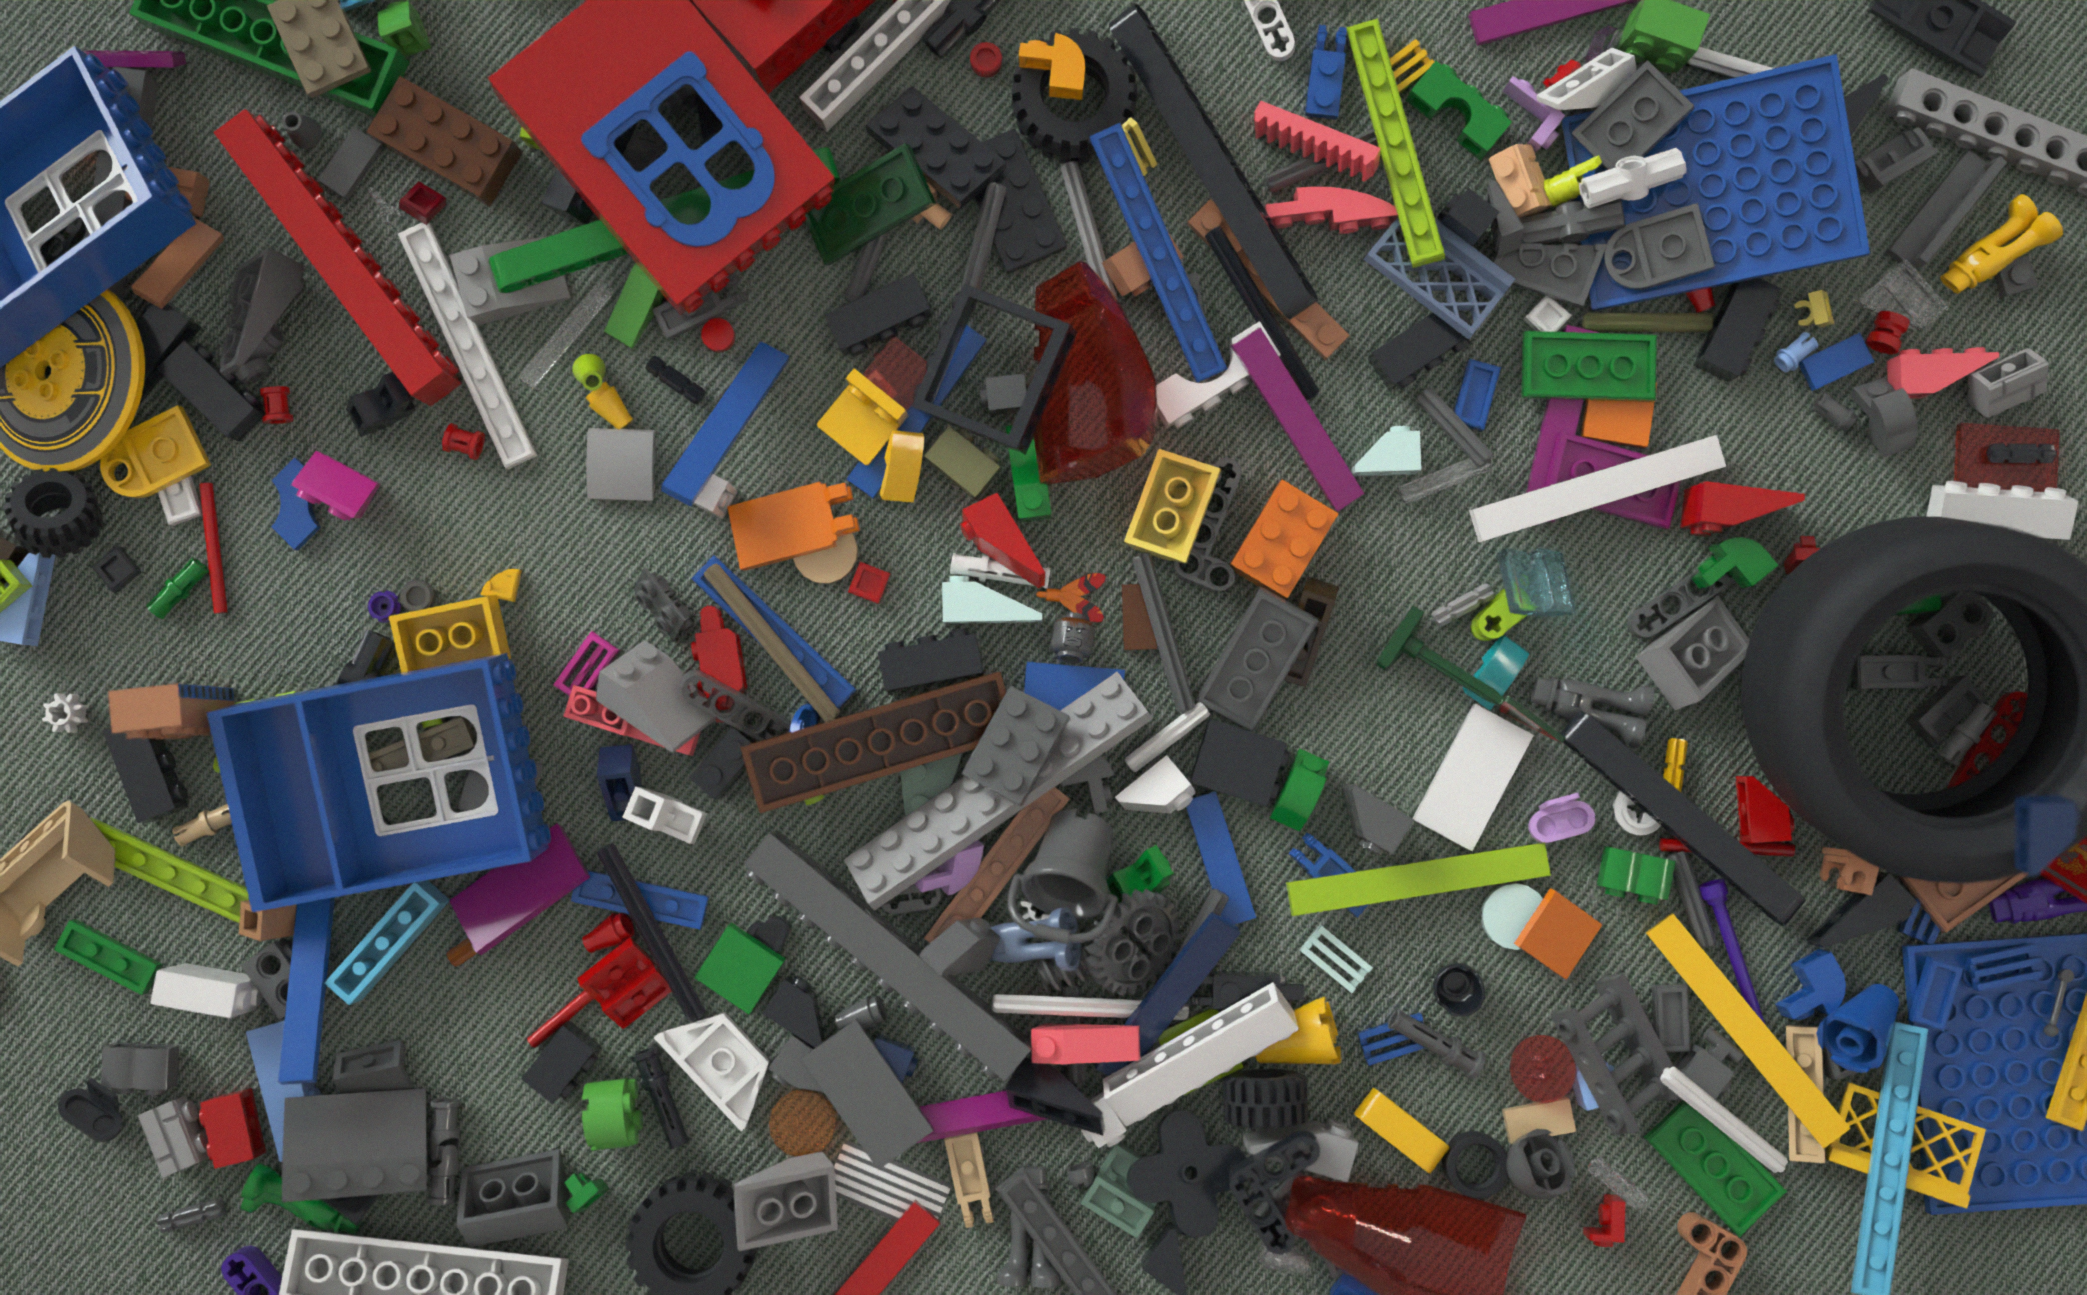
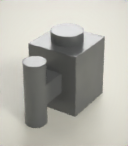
M1710 1027L1703 1035V1038L1712 1044L1710 1049L1706 1051L1692 1044L1691 1052H1686L1675 1067L1712 1098L1716 1099L1727 1092L1732 1083L1730 1079L1735 1074L1722 1061L1728 1056L1737 1063L1742 1059L1744 1052Z

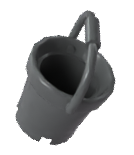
M1072 809L1062 810L1052 815L1035 861L1028 865L1023 875L1016 874L1013 877L1007 906L1012 920L1023 930L1033 933L1034 937L1064 944L1069 942L1083 943L1099 937L1107 930L1113 919L1117 904V897L1110 894L1106 882L1113 829L1105 820L1095 814L1088 812L1086 819L1076 817L1077 810ZM1019 886H1021L1023 895L1032 905L1049 914L1057 908L1068 907L1076 920L1093 918L1101 914L1106 905L1107 908L1101 924L1094 930L1083 934H1072L1069 930L1038 923L1033 925L1019 915L1016 908V896Z

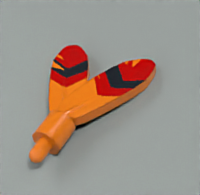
M1090 573L1068 583L1061 589L1047 588L1046 591H1038L1036 595L1039 598H1045V601L1060 602L1070 611L1085 615V620L1101 622L1104 617L1100 609L1080 596L1100 588L1105 582L1106 576L1102 573Z

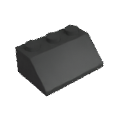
M560 1149L461 1169L456 1226L469 1247L569 1228V1207L566 1205V1202L570 1197L568 1188L564 1184L566 1175Z

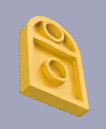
M179 405L127 430L117 445L100 460V470L105 483L114 492L131 498L149 497L211 466L184 408ZM124 463L127 466L128 474L125 479L118 481L115 478L114 472L118 465Z

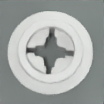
M1617 792L1616 800L1612 805L1615 813L1614 819L1623 830L1635 835H1647L1660 827L1646 813H1641L1640 817L1636 818V812L1627 809V806L1635 805V803L1622 792Z

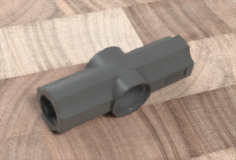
M1621 198L1592 208H1588L1584 205V202H1568L1556 207L1555 211L1520 218L1524 226L1523 243L1546 244L1556 241L1561 243H1577L1586 240L1590 234L1625 227Z

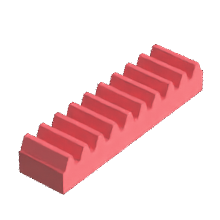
M1260 101L1254 112L1256 139L1266 134L1267 143L1271 144L1275 139H1278L1279 148L1281 149L1287 144H1291V153H1295L1299 148L1302 149V157L1304 158L1314 153V162L1318 163L1322 158H1326V167H1330L1336 162L1338 163L1339 172L1349 167L1350 176L1354 177L1358 172H1361L1362 181L1364 182L1374 176L1379 166L1380 147L1263 101Z

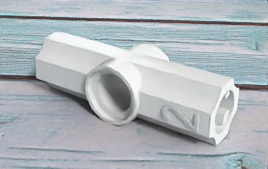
M1677 148L1646 158L1641 156L1625 157L1616 163V168L1582 178L1581 183H1579L1580 194L1584 205L1588 208L1620 198L1623 200L1641 199L1648 195L1650 188L1683 178V175L1686 173V162L1682 157L1681 151Z

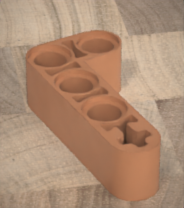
M1688 1212L1682 1215L1677 1224L1678 1233L1700 1252L1676 1295H1726L1746 1259L1747 1247L1745 1243L1727 1229L1698 1213ZM1698 1224H1702L1703 1231L1700 1236L1692 1238L1693 1228ZM1727 1241H1732L1731 1250L1726 1254H1721L1723 1244ZM1716 1270L1714 1281L1705 1284L1706 1275Z

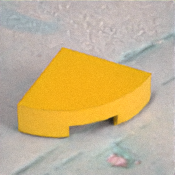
M507 569L496 574L485 583L481 595H497L498 599L515 602L522 570Z

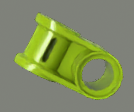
M1512 582L1474 616L1470 624L1471 633L1476 639L1483 642L1499 638L1532 612L1535 606L1517 585ZM1487 620H1492L1493 622L1490 627L1491 631H1486L1484 628L1487 625Z

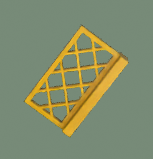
M1847 1082L1838 1113L1844 1121H1846L1847 1114H1850L1852 1119L1846 1123L1849 1126L1855 1124L1864 1141L1850 1147L1839 1143L1840 1136L1825 1148L1826 1160L1868 1175L1871 1154L1859 1149L1867 1146L1871 1152L1873 1137L1869 1139L1860 1121L1877 1114L1878 1105L1875 1099L1879 1100V1092ZM1854 1092L1867 1096L1873 1110L1857 1117L1850 1105ZM1917 1106L1916 1113L1920 1115L1915 1118L1914 1133L1920 1143L1911 1147V1153L1923 1147L1932 1165L1919 1171L1913 1169L1909 1162L1906 1188L1958 1207L1967 1208L1971 1195H1968L1986 1129ZM1929 1117L1935 1120L1942 1133L1925 1140L1916 1122ZM1943 1122L1954 1127L1947 1130ZM1960 1129L1973 1132L1974 1137L1971 1147L1959 1152L1950 1134ZM1945 1137L1954 1155L1937 1162L1928 1145ZM1968 1154V1158L1965 1163L1963 1156ZM1958 1160L1964 1171L1960 1185L1948 1181L1940 1167ZM1933 1170H1936L1939 1177L1930 1175L1928 1173Z

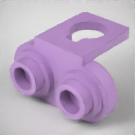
M1579 793L1552 799L1538 806L1540 811L1536 812L1529 820V832L1540 843H1552L1581 835L1593 827L1595 813L1587 803L1575 801L1580 798Z

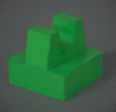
M584 1172L579 1175L573 1174L564 1182L572 1194L566 1205L572 1213L586 1211L610 1188L603 1179L590 1180Z

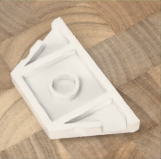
M725 1012L659 1032L654 1039L734 1125L742 1131L748 1124L770 1063L768 1057Z

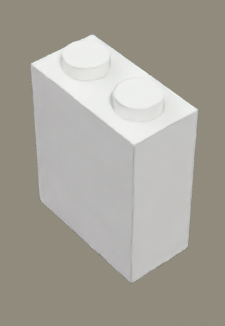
M184 963L157 970L150 1004L233 1018L257 1010V1006L261 1004L263 996L247 974Z

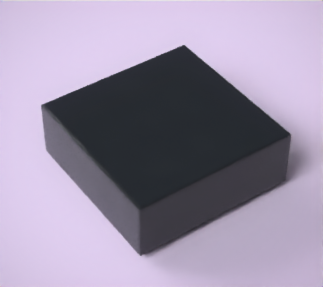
M116 546L92 566L111 592L115 593L119 592L142 573L132 558L120 546Z

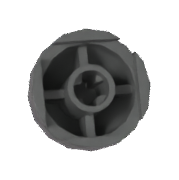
M1535 1129L1519 1137L1513 1142L1507 1153L1506 1168L1512 1184L1520 1193L1536 1200L1553 1199L1569 1191L1572 1185L1569 1186L1570 1179L1575 1177L1576 1171L1573 1156L1567 1145L1561 1139L1556 1141L1549 1135L1552 1132L1547 1129Z

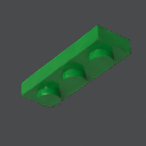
M77 919L68 921L54 948L55 951L140 995L148 993L155 980L157 970H160L163 965Z

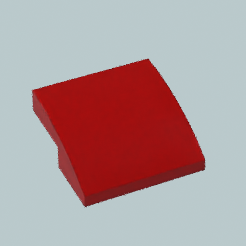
M631 937L577 978L580 987L601 1005L603 1012L622 1029H625L672 992L658 965Z

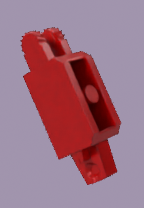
M713 605L704 606L701 612H699L701 632L695 633L696 641L691 642L694 661H699L700 671L743 694L748 685L740 635L731 629L725 628L724 618H722L723 614H721L722 611H719V608L713 607ZM699 681L697 683L698 690L704 692L708 699L710 693L706 692L702 688L701 681ZM728 695L720 696L715 702V707L720 710H727L733 705L734 699ZM716 718L717 723H724V721Z

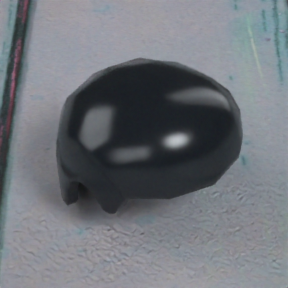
M1455 962L1447 964L1437 972L1432 983L1437 1003L1455 1017L1472 1015L1481 1008L1485 1000V985L1481 976L1476 970L1464 963L1459 964Z

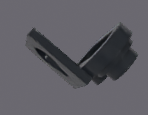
M90 1077L86 1081L88 1091L72 1089L60 1098L58 1103L59 1115L64 1121L92 1140L108 1142L116 1138L122 1130V1118L118 1112L120 1109L118 1096Z

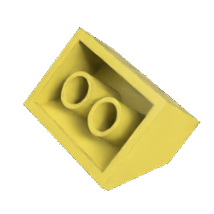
M1158 449L1124 542L1134 550L1150 553L1152 556L1165 560L1187 563L1221 469Z

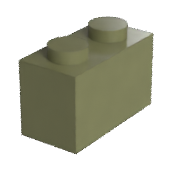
M948 426L924 457L928 463L977 501L1001 472V467L997 464L1000 459L985 447L982 451L972 444L974 438L961 428L954 430L951 426Z

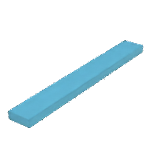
M1895 1022L1884 1062L1851 1286L1852 1293L1860 1295H1890L1928 1035V1029Z

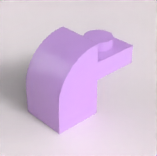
M976 840L914 884L921 892L941 888L949 896L960 891L977 873L984 845L979 840Z

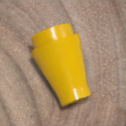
M607 382L602 383L599 389L587 395L586 399L590 403L588 407L616 429H623L634 420L628 413L615 387H610Z

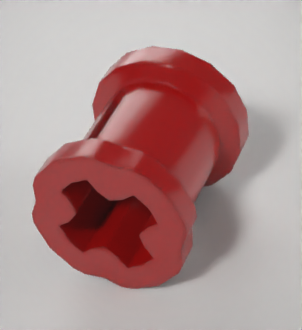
M271 386L260 389V396L264 400L265 416L262 417L264 424H286L294 421L293 415L289 414L287 396L290 394L289 387Z
M450 423L443 435L442 450L445 452L457 451L469 455V458L472 460H477L484 447L485 434L481 431L473 433L458 428V425Z

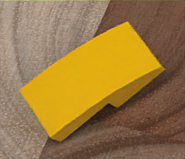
M891 430L884 457L887 466L880 489L882 500L914 502L923 457V433Z

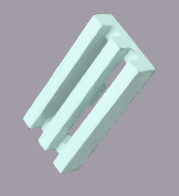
M1322 925L1318 926L1300 948L1303 954L1351 993L1355 991V987L1364 980V976L1373 968ZM1321 934L1361 966V969L1358 972L1355 971L1318 940ZM1312 945L1316 946L1338 964L1353 979L1348 982L1309 949Z

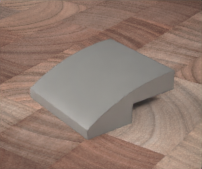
M588 429L586 460L587 499L654 500L655 430Z

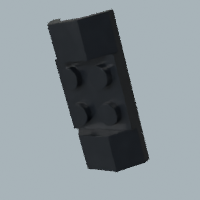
M1872 0L1869 4V12L1896 27L1894 31L1949 64L1954 62L1979 78L1984 77L1987 72L1986 65L1997 46L2016 24L2015 20L1981 0Z

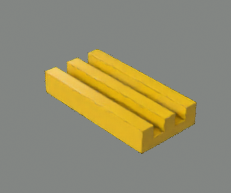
M1417 39L1390 58L1393 68L1412 52L1415 54L1413 58L1393 72L1395 80L1417 63L1421 62L1423 64L1421 68L1397 85L1399 94L1419 80L1434 63L1433 59L1430 60L1427 57L1428 53L1425 49L1422 50L1419 47L1420 43Z

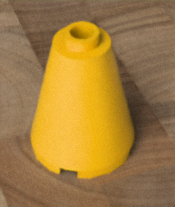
M1326 997L1317 998L1294 1009L1299 1030L1292 1033L1287 1039L1279 1040L1265 1048L1260 1054L1253 1056L1256 1057L1258 1063L1340 1064L1342 1061L1341 1047H1334V1043H1337L1336 1036H1338L1330 1004L1326 1002Z

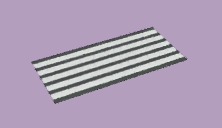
M845 1140L834 1166L837 1197L894 1221L901 1217L915 1199L938 1219L952 1186L950 1183L895 1160H892L878 1170L862 1146Z

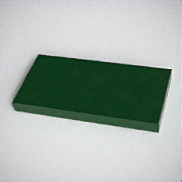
M904 143L836 183L831 194L832 200L819 211L815 207L805 215L807 218L805 222L824 265H831L936 205V201L910 144Z

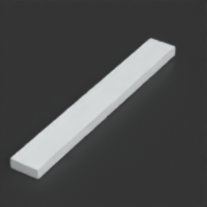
M429 222L427 225L420 223L398 233L504 467L510 469L536 457L537 453L478 325L467 318L456 277L431 223Z
M1715 435L1472 509L1469 512L1478 542H1482L1726 467L1718 437Z

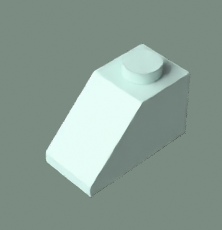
M1410 426L1390 427V432H1386L1351 468V473L1353 476L1417 474L1421 471L1420 431H1410Z

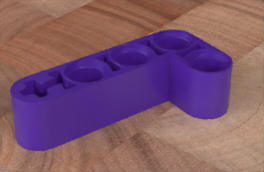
M251 1245L244 1246L226 1257L221 1267L222 1275L237 1295H263L259 1289L260 1284L267 1287L269 1295H279L282 1276L257 1247ZM242 1262L245 1263L243 1268L240 1265ZM255 1274L257 1277L251 1280L250 1277Z

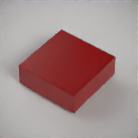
M859 562L848 592L880 604L891 573Z

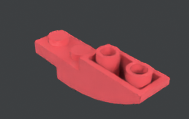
M1314 186L1296 188L1293 201L1265 205V210L1277 229L1290 227L1293 225L1292 222L1305 221L1306 225L1320 224L1325 221V218H1328L1330 231L1339 230L1341 234H1348L1358 231L1359 227L1371 226L1372 230L1389 228L1391 223L1398 217L1395 206L1382 199L1366 193L1336 187Z
M573 685L563 717L663 747L596 701L597 691ZM700 732L677 749L676 752L693 756Z

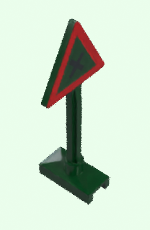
M1415 606L1411 607L1377 659L1376 665L1388 672L1402 653L1413 659L1417 657L1487 702L1499 705V711L1561 744L1566 739L1507 695L1504 699L1492 687L1424 646L1425 642L1414 636L1424 615V612Z

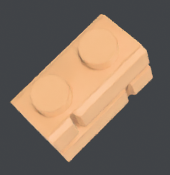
M1516 144L1489 158L1495 178L1519 219L1536 215L1553 206L1544 189L1545 179L1539 163L1535 161L1536 155L1532 144Z

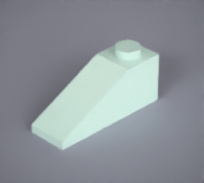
M950 576V582H942L944 624L1042 622V613L977 582H969V576Z

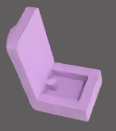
M1512 77L1503 89V92L1543 122L1527 144H1532L1535 154L1541 146L1547 150L1559 135L1554 129L1565 115L1558 109L1538 102L1536 97L1538 94L1534 92L1535 90L1530 83L1523 79L1518 80Z

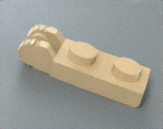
M978 1132L944 1138L957 1202L961 1204L965 1227H974V1215L969 1202L977 1200L982 1202V1213L986 1224L993 1223L994 1217L990 1202L991 1192Z

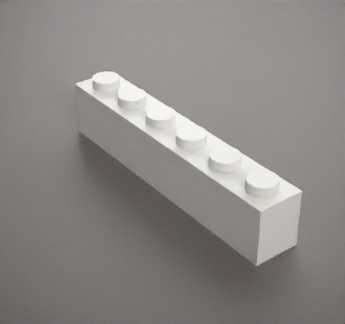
M897 0L799 97L803 109L828 132L944 15L945 8L951 0Z
M1274 982L1144 1055L1139 1061H1134L1102 1079L1105 1100L1126 1127L1136 1121H1141L1153 1111L1173 1103L1178 1097L1192 1089L1200 1088L1215 1076L1230 1071L1235 1065L1247 1058L1256 1056L1270 1045L1290 1037L1292 1033L1299 1030L1294 1010Z

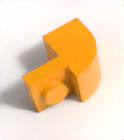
M1055 33L1054 46H1048L1046 42L1039 40L1028 41V44L1020 43L1019 67L1051 70L1049 97L1082 100L1085 60L1081 49L1072 39Z

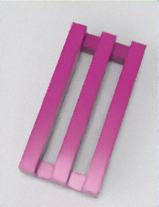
M591 631L553 685L570 696L573 685L580 686L606 649L608 653L583 687L593 690L598 683L599 672L612 663L620 650ZM593 643L599 644L569 687L566 686V681Z

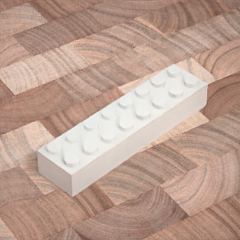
M292 1229L279 1295H563L569 1259Z

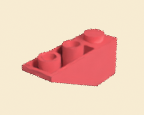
M1984 347L1965 349L1964 353H1953L1952 348L1935 349L1931 351L1932 354H1920V349L1901 350L1898 356L1887 360V379L1895 390L1903 388L1910 399H1921L1940 391L1999 358V352H1986Z

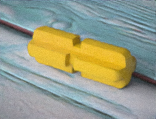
M1670 738L1667 743L1665 763H1668V766L1664 768L1663 778L1682 792L1684 770H1681L1686 762L1688 742L1684 739Z

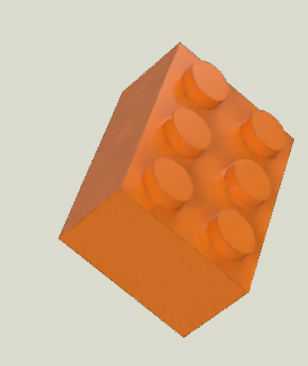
M1281 480L1229 565L1235 573L1258 587L1261 586L1286 600L1339 513L1286 481Z

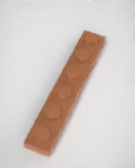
M1212 199L1188 221L1187 225L1209 247L1210 245L1205 235L1215 227L1220 226L1267 304L1324 360L1350 336L1317 302L1291 320L1287 319L1278 308Z
M1054 787L1020 810L981 861L973 879L956 894L924 939L931 943L957 920L981 918L1046 832L1052 815L1061 811L1070 798Z

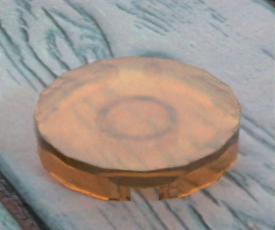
M807 1089L793 1090L781 1097L772 1109L769 1120L770 1135L776 1146L787 1155L795 1157L824 1150L833 1138L836 1127L835 1111L829 1100Z

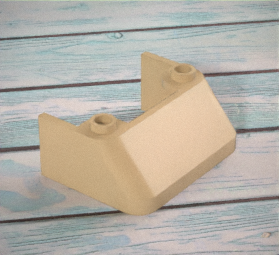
M71 801L62 803L0 859V957L18 967L23 963L25 941L31 935L36 936L46 923L44 918L45 907L81 875L86 873L108 887L113 883L114 863L116 861L114 847L84 810Z

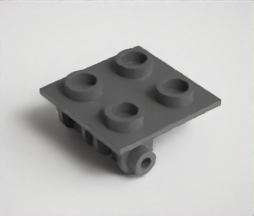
M645 567L642 569L634 588L636 592L635 598L645 610L649 609L656 618L655 624L658 629L675 641L681 629L685 632L694 625V622L691 620L693 616L684 604L676 607L681 603V600L679 598L674 601L671 600L675 592L670 591L671 588L661 575L657 576L655 572L650 573Z

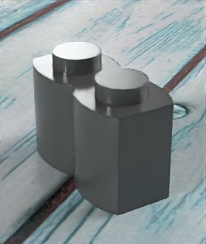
M121 1042L103 1046L101 1084L106 1088H112V1092L115 1094L133 1093L134 1088L145 1090V1095L166 1094L167 1089L178 1084L179 1045Z

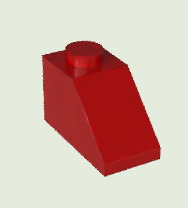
M1735 776L1740 841L1747 843L1792 841L1791 833L1794 832L1795 823L1793 815L1789 813V807L1754 776Z

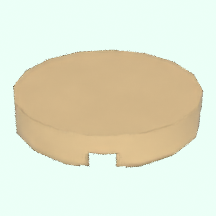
M851 533L837 537V547L793 558L796 568L804 577L815 583L831 584L843 579L852 572L857 562L858 546L854 535Z

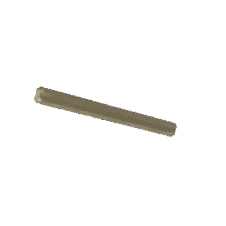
M716 563L710 566L704 572V576L822 719L826 722L837 718L840 710L721 566Z

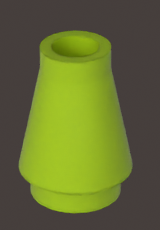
M584 354L575 360L572 370L577 381L583 384L587 390L594 391L601 387L606 367L604 361L599 356Z

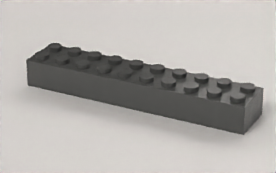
M779 830L769 832L744 862V865L749 869L747 875L761 886L766 883L773 888L775 892L772 895L786 907L791 904L801 912L798 917L805 924L813 929L815 926H818L827 933L824 938L829 944L838 950L843 947L853 955L850 960L864 972L869 968L878 976L876 982L889 993H892L894 990L904 997L902 1003L914 1014L918 1015L921 1011L931 1020L928 1025L935 1032L943 1037L946 1033L956 1041L955 1048L967 1058L973 1055L981 1061L982 1065L980 1068L992 1079L996 1080L1000 1077L1006 1081L1030 1052L1031 1039L1002 1015L994 1012L990 1005L955 976H940L919 957L922 951L920 947L878 912L874 911L867 903Z

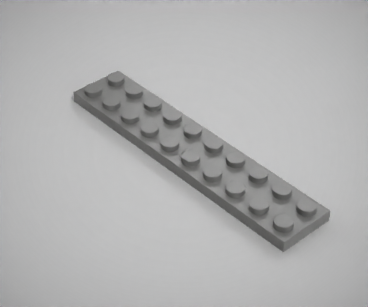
M1118 672L1114 673L1061 710V712L1069 715L1071 719L1022 807L963 777L846 857L844 861L869 906L875 911L1151 721L1152 717Z

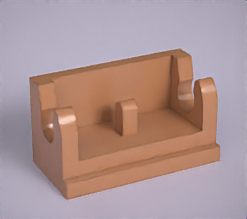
M1823 847L1821 852L1824 854L1820 869L1821 880L1827 881L1830 869L1835 867L1839 870L1837 889L1872 896L1879 867L1864 861L1848 850Z

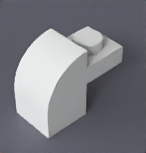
M635 786L622 818L653 831H662L689 844H695L707 813L682 803L683 801L666 794Z

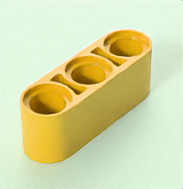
M1374 1087L1353 1113L1429 1174H1431L1450 1149V1146Z

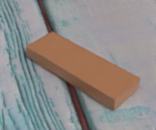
M194 218L196 224L173 240L131 286L133 293L163 309L224 241L222 233Z

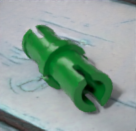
M192 557L179 573L165 581V587L146 607L155 616L164 619L182 599L186 600L191 593L189 591L209 570L202 562Z

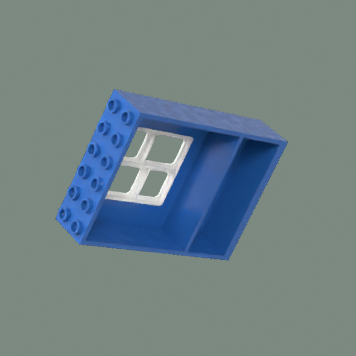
M76 46L72 47L0 101V368L196 224L190 212L192 209L190 202L180 193L177 184H179L177 177L167 168L163 161L166 159L164 152L154 143L151 137L153 134L152 129L138 113L140 110L139 104L129 95L125 88L128 86L125 78L117 70L106 68L94 54L90 53L87 55ZM99 150L107 151L111 155L113 162L109 177L77 202L72 203L62 183V175L89 154ZM49 187L60 208V214L32 234L21 213V206L43 188ZM124 190L132 196L133 204L101 226L94 211L97 203L115 191ZM77 218H82L90 236L47 266L40 251L41 246Z
M507 653L244 702L207 712L252 912L528 862L549 848L548 844L551 842L550 829L547 824L543 823L541 813L544 810V801L541 792L536 790L534 780L537 777V768L535 761L530 759L527 748L530 744V735L527 727L523 726L520 715L523 711V702L520 694L515 692L513 680L516 679V670L513 661L508 659ZM449 716H462L474 725L477 731V742L469 754L433 762L424 760L417 732L419 722ZM391 727L401 728L409 758L408 765L380 772L374 771L371 767L365 740L366 733ZM459 770L479 772L486 779L489 786V795L486 802L481 807L473 810L454 812L449 802L445 775L448 772ZM421 777L428 778L431 782L436 804V815L430 818L393 825L386 824L382 817L377 788L380 785Z

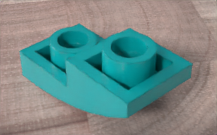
M1504 634L1482 657L1484 664L1473 676L1503 696L1523 667L1529 652ZM1462 687L1468 696L1488 710H1491L1495 705Z

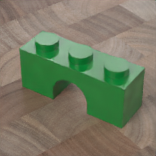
M1437 61L1421 77L1405 100L1430 121L1443 108L1450 107L1460 111L1465 119V128L1456 139V142L1480 161L1512 123L1508 119L1507 113L1501 107L1488 103L1482 98V93L1475 86L1466 85L1457 78L1456 72L1446 64L1441 65Z

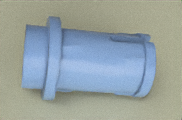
M1803 332L1785 349L1780 348L1776 352L1774 362L1781 371H1795L1799 366L1798 363L1818 348V343L1814 337L1808 342L1806 341L1811 334Z

